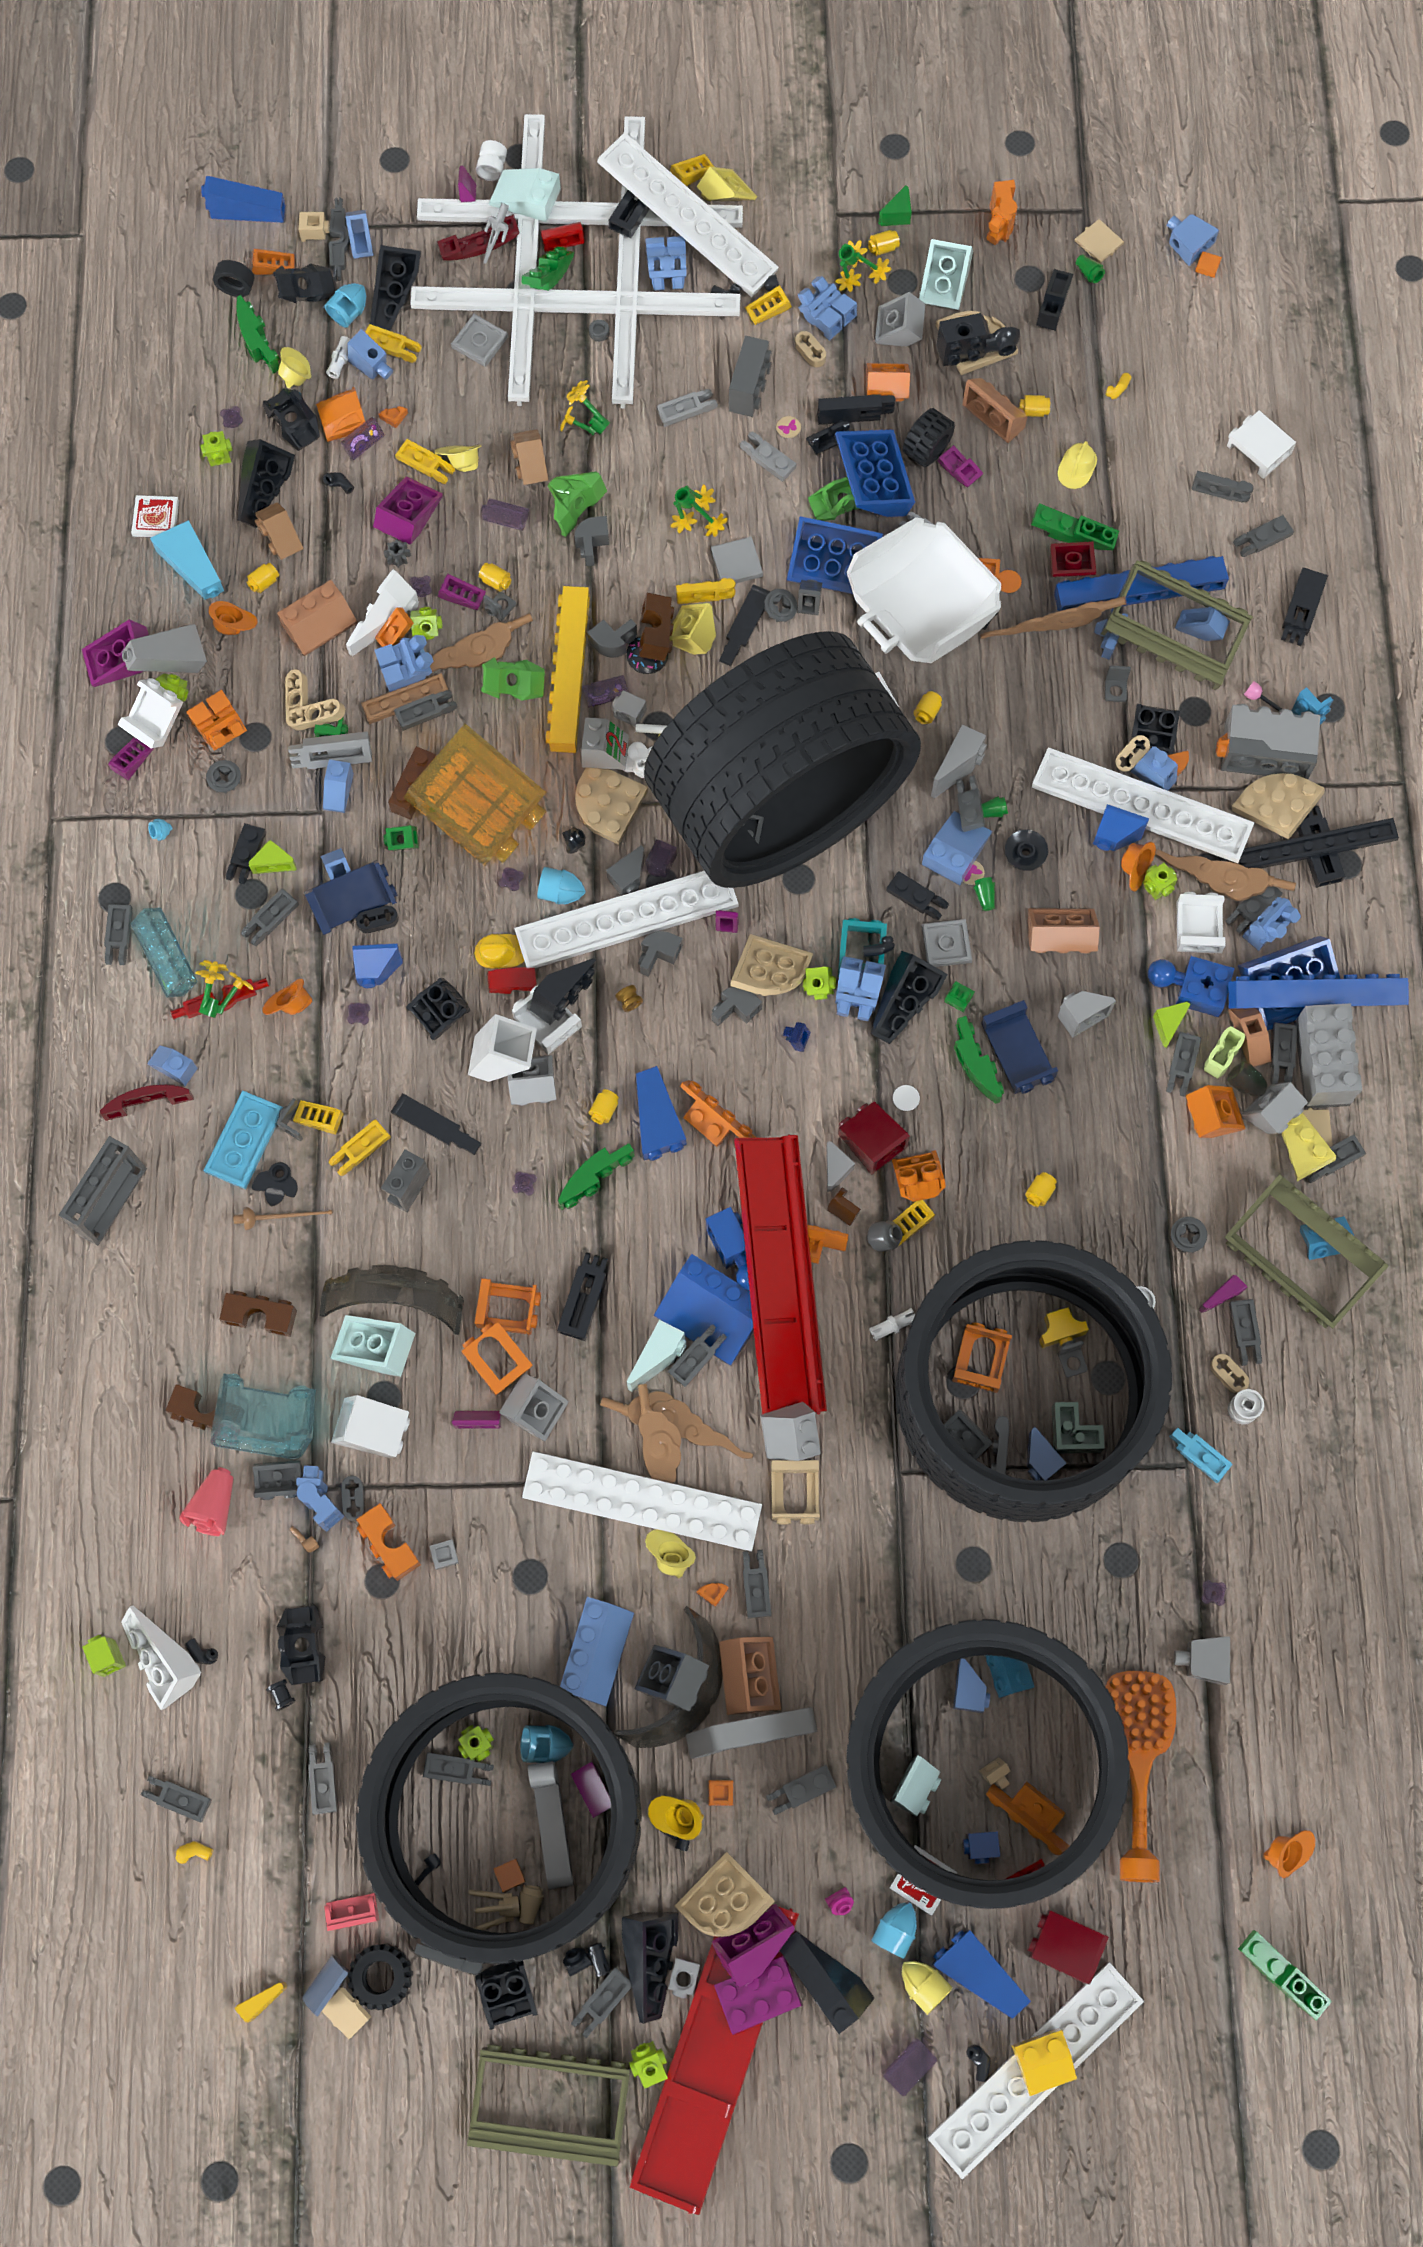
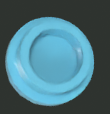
M159 818L150 822L148 827L151 838L158 841L164 840L173 829L169 823Z

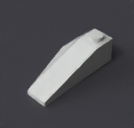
M393 569L377 590V593L380 595L375 604H369L366 610L368 611L365 621L358 623L346 643L348 653L351 656H354L376 640L375 636L396 608L402 607L409 616L411 611H416L419 601L416 591Z
M130 1606L122 1620V1625L131 1648L138 1651L140 1658L139 1668L140 1670L145 1669L149 1682L146 1684L159 1708L163 1710L193 1688L201 1671L188 1652L135 1606Z

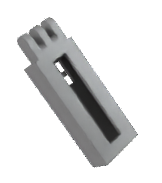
M368 731L303 739V744L288 747V751L291 753L289 756L292 768H323L328 766L329 760L348 762L350 764L372 762ZM324 751H327V753H328V754L319 755V754H321V752H324Z

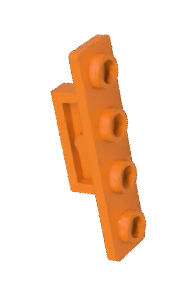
M688 1080L681 1083L680 1087L696 1100L683 1118L715 1146H719L730 1131L739 1138H756L752 1134L751 1128L745 1124H740L731 1111L724 1110L719 1106L718 1100L711 1095L705 1094L697 1082Z
M808 1225L812 1263L819 1264L823 1247L846 1251L848 1234Z
M1026 1781L1013 1798L1009 1797L995 1784L989 1787L986 1795L989 1797L990 1802L994 1806L1004 1809L1014 1822L1021 1823L1026 1827L1032 1837L1042 1840L1053 1854L1061 1855L1067 1850L1069 1845L1052 1832L1064 1817L1065 1812Z

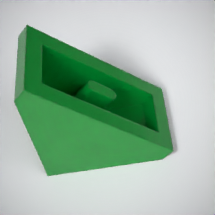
M905 185L880 211L879 225L910 224L912 211L908 186Z

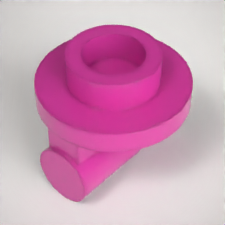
M846 1886L825 1898L828 1907L834 1915H846L854 1904V1900Z

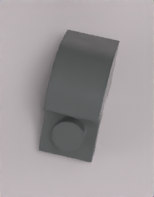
M607 516L585 519L576 528L575 545L576 548H580L581 558H585L586 566H594L593 547L609 545Z
M630 619L614 631L605 620H602L587 632L588 642L598 653L605 657H620L626 654V643L629 644L636 638L637 624Z
M666 931L653 932L645 937L641 943L643 953L638 962L640 973L649 977L658 958L674 965L683 947V938Z
M736 987L727 988L721 992L723 1003H717L712 1009V1021L719 1026L735 1012L747 1024L762 1010V1001L752 992Z

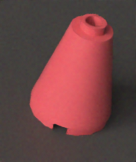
M218 1467L217 1470H211L179 1517L185 1526L189 1527L191 1523L197 1527V1532L217 1537L220 1534H225L234 1480L229 1470Z

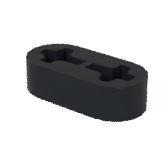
M383 906L361 912L356 918V923L361 932L373 933L394 927L398 923L399 916L394 907ZM386 913H390V921L386 920ZM364 919H369V926L363 924Z

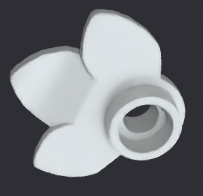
M633 742L628 748L626 769L623 771L634 772L638 777L644 778L645 763L652 747L647 749L643 743Z

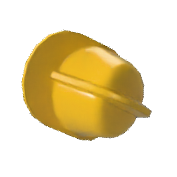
M513 934L487 935L475 947V958L485 968H512L524 962L517 936Z
M659 1796L652 1800L648 1807V1816L651 1823L656 1829L684 1840H692L701 1832L704 1815L701 1813L699 1806L692 1800Z

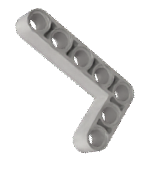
M813 1707L710 1726L686 1734L690 1759H696L729 1749L818 1732Z
M550 1761L528 1765L530 1786L534 1789L548 1889L573 1886L556 1763Z

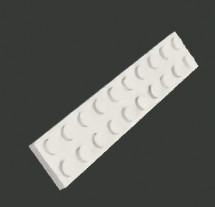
M625 132L598 158L597 163L734 283L739 285L750 297H753L764 286L769 276L774 275L778 271L779 267Z
M1049 747L1032 783V788L1102 814H1104L1108 804L1147 817L1149 821L1146 830L1235 863L1239 862L1255 823Z
M702 871L516 927L514 930L526 967L539 968L716 914V910H730L738 907L739 904L733 888L715 885L706 872Z
M535 1451L532 1452L522 1498L748 1551L753 1549L762 1504Z
M1108 1962L1093 1976L1090 1985L1085 1984L1030 2038L1057 2028L1061 2029L1072 2057L1074 2069H1076L1144 2001L1111 1963ZM1013 2054L927 2139L960 2178L963 2179L1056 2087L1029 2096L1015 2054Z

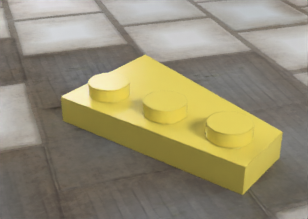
M1303 1112L1287 1123L1289 1126L1282 1132V1137L1287 1146L1297 1181L1336 1160L1335 1153Z

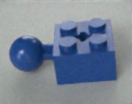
M1191 956L1183 973L1176 971L1175 966L1170 961L1159 959L1149 966L1148 979L1154 986L1159 988L1168 987L1172 983L1180 985L1176 1004L1188 1002L1190 1003L1188 1009L1219 1017L1224 1009L1228 995V982H1231L1235 968Z
M729 1207L706 1218V1231L725 1269L737 1265L736 1282L742 1288L749 1290L745 1240L741 1225L743 1222L737 1211L733 1212L732 1208Z

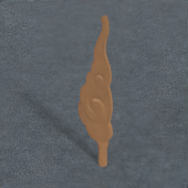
M1123 596L1107 601L1086 603L1077 608L1030 619L1011 628L989 631L980 636L981 639H985L991 636L1014 635L1022 632L1064 630L1081 627L1099 618L1102 612L1107 609L1126 605V599Z
M530 613L511 622L494 623L485 631L471 634L457 642L454 646L438 651L432 657L434 661L430 665L432 672L449 667L461 668L468 666L475 668L493 657L496 658V661L499 660L511 643V632L533 621Z
M1158 849L1155 851V856H1158L1172 867L1186 871L1188 874L1195 876L1200 882L1208 884L1215 893L1226 895L1233 900L1243 901L1252 896L1261 895L1268 887L1272 886L1294 891L1296 887L1295 882L1275 878V876L1268 875L1265 870L1260 868L1248 869L1242 865L1227 861H1211L1200 856L1174 857Z
M647 1384L638 1385L641 1404V1417L638 1427L643 1437V1458L647 1471L652 1479L674 1483L676 1480V1468L681 1462L680 1432L672 1422L668 1421L663 1413L652 1410Z
M662 1391L649 1393L652 1410L663 1413L668 1421L678 1428L681 1438H685L699 1446H721L744 1459L753 1458L752 1453L741 1451L725 1435L713 1431L711 1427L704 1424L699 1416L690 1412L689 1407L684 1402L676 1400L668 1393ZM639 1396L634 1398L629 1405L606 1397L602 1398L601 1406L622 1413V1415L629 1418L630 1422L638 1425L641 1417Z

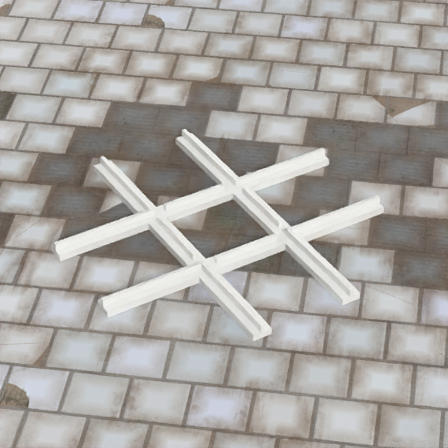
M524 115L521 169H542L545 115ZM625 117L624 132L644 149L645 117ZM623 184L621 190V199L628 190ZM418 198L417 219L422 221L488 222L490 216L497 217L500 208L490 206V200L461 202L460 199ZM555 201L547 222L507 211L506 217L514 214L520 232L517 235L514 289L412 287L411 309L513 311L508 401H517V406H522V402H529L534 312L616 314L612 404H621V408H625V404H633L637 314L740 316V294L638 292L641 226H669L651 209L631 239L619 234L617 291H547L530 288V285L522 284V275L529 272L530 269L537 267L539 224H572L581 222V225H608L609 218L619 204ZM708 205L733 228L742 227L743 206Z

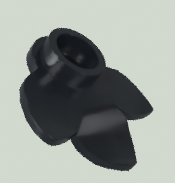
M283 1162L273 1164L269 1171L260 1172L256 1176L252 1184V1190L265 1191L267 1203L273 1207L279 1204L285 1195L294 1198L298 1191V1184L291 1177L290 1167ZM284 1171V1175L279 1178L276 1176L277 1172Z

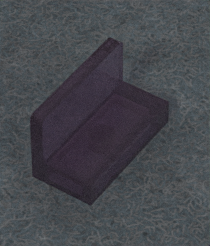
M491 498L488 499L487 505L483 504L481 507L484 521L521 531L524 530L530 513L528 508Z
M916 2037L882 2073V2076L902 2096H905L937 2062V2058Z

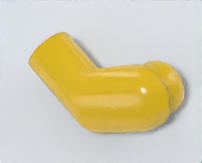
M1123 373L1116 387L1108 386L1105 395L1111 397V399H1117L1128 387L1131 375Z
M192 1841L180 1846L176 1850L175 1858L180 1864L186 1863L189 1858L195 1855L209 1861L214 1849L197 1841Z

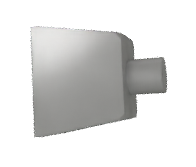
M1230 1637L1189 1641L1187 1643V1651H1174V1665L1187 1666L1188 1677L1220 1685L1230 1684Z

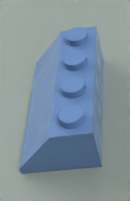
M587 1597L560 1687L571 1692L575 1697L577 1696L580 1699L607 1706L634 1616L633 1612Z

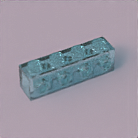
M145 908L130 924L166 998L185 996L198 981L162 908Z

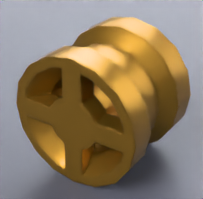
M635 985L626 986L615 995L616 999L623 1004L622 1009L624 1012L632 1011L643 1003L642 997L636 993Z

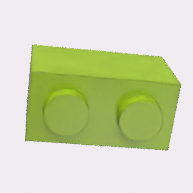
M97 1635L87 1641L88 1644L82 1647L93 1674L106 1677L126 1667L114 1639Z

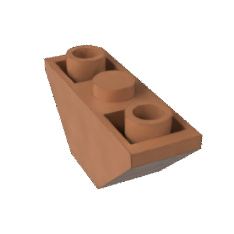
M1227 1006L1234 1028L1245 1034L1241 1047L1249 1068L1271 1063L1269 1034L1261 1013L1256 1008L1229 1009V1006Z

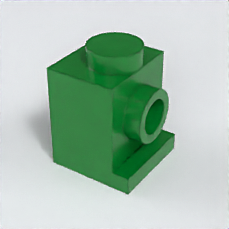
M410 825L386 828V834H384L385 847H388L389 851L419 849L417 827ZM401 835L404 836L403 843L399 842V837Z

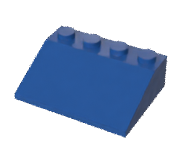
M894 430L836 432L835 436L856 507L885 517L907 516L915 504V499Z
M800 516L787 580L801 583V580H816L822 583V588L853 594L847 571L854 554L884 537V534Z
M1322 936L1314 937L1238 965L1240 976H1250V981H1257L1258 976H1271V980H1279V976H1293V980H1301L1302 975H1315V979H1322V975H1336V979H1341L1330 939ZM1304 1007L1256 1009L1261 1013L1268 1031L1273 1029L1275 1022L1287 1024L1295 1021Z
M693 1254L690 1255L654 1314V1317L683 1331L685 1337L693 1342L698 1337H701L713 1324L716 1327L715 1332L705 1342L712 1347L720 1335H726V1340L716 1350L714 1356L729 1366L732 1365L754 1332L750 1291L742 1288L737 1282Z

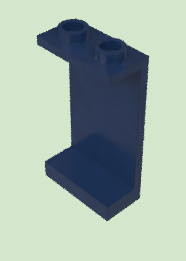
M375 860L304 892L323 935L332 932V928L357 918L363 911L379 908L388 903H397L394 897L398 896L394 885H389L385 878L389 874L384 863L380 865Z
M1024 1000L983 1016L981 1022L1014 1094L1019 1092L1022 1094L1028 1093L1034 1089V1086L1041 1083L1043 1086L1048 1085L1055 1080L1054 1078H1056L1058 1073L1057 1067H1051L1026 1015L1028 1007Z

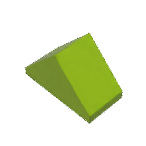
M271 840L249 861V867L253 874L297 870L294 859Z
M1184 1002L1156 1010L1153 1019L1164 1047L1167 1048L1190 1003Z

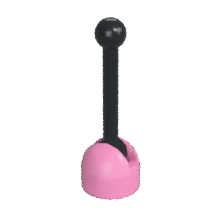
M1253 681L1244 694L1248 699L1257 700L1260 698L1277 711L1282 710L1281 707L1262 695V687L1255 681Z

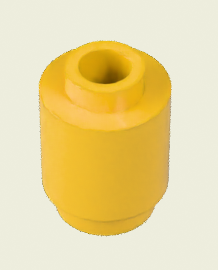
M891 230L871 235L868 241L869 251L875 256L895 251L900 246L897 232Z
M1024 395V399H1020L1019 408L1025 412L1027 417H1044V415H1049L1050 398H1045V395Z
M271 563L262 564L247 576V585L253 592L262 593L277 581L276 578L279 577V573Z
M485 563L478 575L483 583L499 592L507 590L512 581L509 572L493 563Z
M928 691L922 696L913 712L915 719L919 723L931 724L942 706L941 696L933 691Z
M606 1089L598 1093L589 1110L591 1120L598 1124L609 1123L618 1105L617 1100L619 1097L614 1092Z
M1045 1172L1037 1175L1025 1193L1028 1203L1034 1207L1045 1206L1056 1188V1179Z

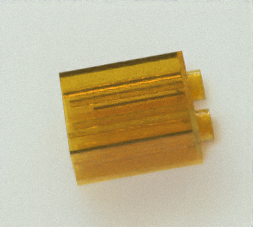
M466 723L409 787L404 796V799L484 866L488 864L493 856L501 863H504L520 844L511 837L520 824L531 831L547 812L538 804L547 792Z

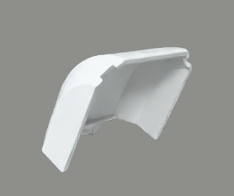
M921 518L912 519L855 553L847 571L855 601L866 611V614L858 619L857 624L861 628L864 627L881 645V650L885 654L890 652L895 646H898L911 661L925 663L936 661L974 636L1001 608V601H999L1001 582L945 523L937 522L934 525L924 523V519ZM874 620L890 639L887 640L870 621Z

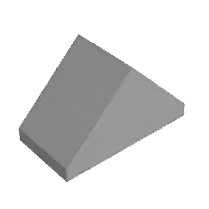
M827 1142V1192H832L854 1170L855 1163L833 1142Z

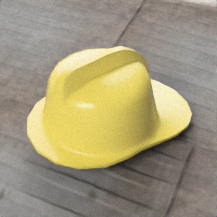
M290 347L282 348L278 374L285 380L287 388H291L293 385L301 386L306 379L311 378L310 364L297 350Z
M1087 441L1071 446L1064 454L1057 473L1058 479L1067 488L1078 489L1085 486L1096 467L1097 456Z
M481 445L447 446L436 449L435 453L447 455L455 469L466 472L478 468V448Z
M656 1529L647 1534L645 1539L646 1547L656 1558L659 1570L664 1574L681 1578L687 1567H690L695 1562V1553L674 1533Z

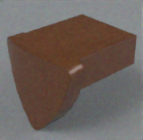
M842 1187L830 1201L827 1211L851 1226L861 1209L844 1197L848 1190Z

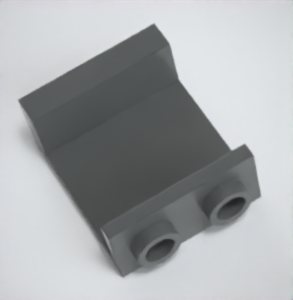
M404 1149L381 1187L382 1190L390 1194L387 1199L390 1204L408 1213L431 1175L425 1160Z

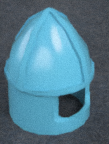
M355 283L340 287L325 304L326 312L340 326L348 328L362 314L365 308V287Z
M543 868L538 887V899L555 902L556 904H569L579 900L586 891L582 882L573 873L564 869Z
M525 1725L521 1735L520 1753L523 1762H557L565 1757L574 1745L570 1737L558 1727L552 1725Z
M910 1902L898 1904L889 1910L882 1919L880 1918V1923L871 1940L883 1949L903 1959L913 1939L915 1940L916 1913Z

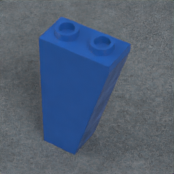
M206 176L205 185L202 184L201 194L205 198L206 210H209L211 219L284 223L286 204L283 193Z
M655 1066L636 1073L641 1145L644 1161L648 1159L650 1161L657 1160L666 1152L671 1151V1153L682 1150L683 1146L686 1145V1137L658 1067Z
M960 1930L951 1939L953 1944L947 1950L943 1946L933 1955L935 1961L932 1965L936 1969L1012 2019L1031 2002L970 1930L966 1932Z

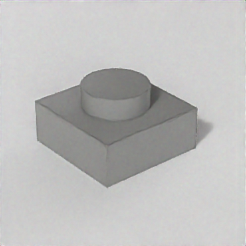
M452 1539L429 1546L436 1570L459 1563Z

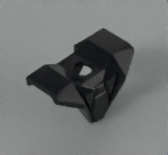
M310 263L301 269H285L281 265L273 272L279 291L278 298L293 303L299 301L319 302L335 294L331 270L327 267ZM299 278H303L307 282L306 289L299 287Z
M283 388L279 394L263 401V407L268 419L273 417L281 426L282 437L297 451H300L320 437L317 417L305 403L298 390ZM288 413H295L297 415V419L293 422H288L285 417Z
M315 1605L285 1609L277 1625L279 1634L278 1649L281 1653L280 1668L291 1685L323 1681L326 1656L319 1652L318 1631L323 1628ZM299 1638H306L309 1642V1647L304 1652H299L295 1648V1643Z

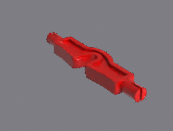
M264 978L255 982L252 979L245 980L253 986V990L243 985L233 995L224 1011L232 1008L238 1001L256 996L257 990L269 987L267 979ZM230 984L223 986V1000L219 1001V1006L224 1001V999L229 994L234 985ZM211 992L210 998L216 999L214 994ZM204 994L184 1001V1007L171 1010L173 1020L185 1015L188 1018L201 1015L198 1011Z

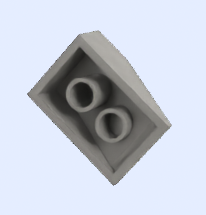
M961 726L934 778L931 797L936 798L956 784V780L963 779L973 772L976 764L981 765L987 744L984 743L986 735L967 726Z

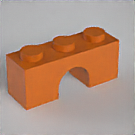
M381 1503L356 1519L360 1524L356 1527L363 1539L368 1537L373 1544L369 1548L376 1559L381 1557L385 1565L382 1568L389 1579L394 1577L398 1581L421 1565L406 1542L398 1548H388L385 1545L386 1533L396 1525Z

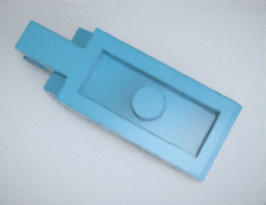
M1176 1428L1169 1436L1178 1444L1176 1449L1216 1483L1222 1479L1233 1465L1197 1434L1194 1435L1188 1432L1186 1435L1179 1428Z

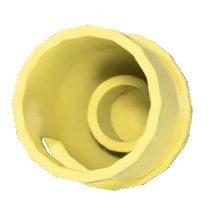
M907 1961L902 1964V1977L910 1999H913L928 2015L948 1995L953 1987L938 1973L937 1969L935 1970L927 1964L917 1961Z

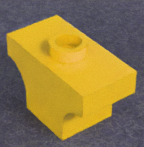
M1068 1307L1046 1314L1044 1321L1047 1331L1041 1335L1039 1341L1042 1348L1060 1343V1346H1062L1063 1343L1072 1341L1073 1338L1086 1335L1089 1329L1086 1321L1080 1322L1072 1317Z

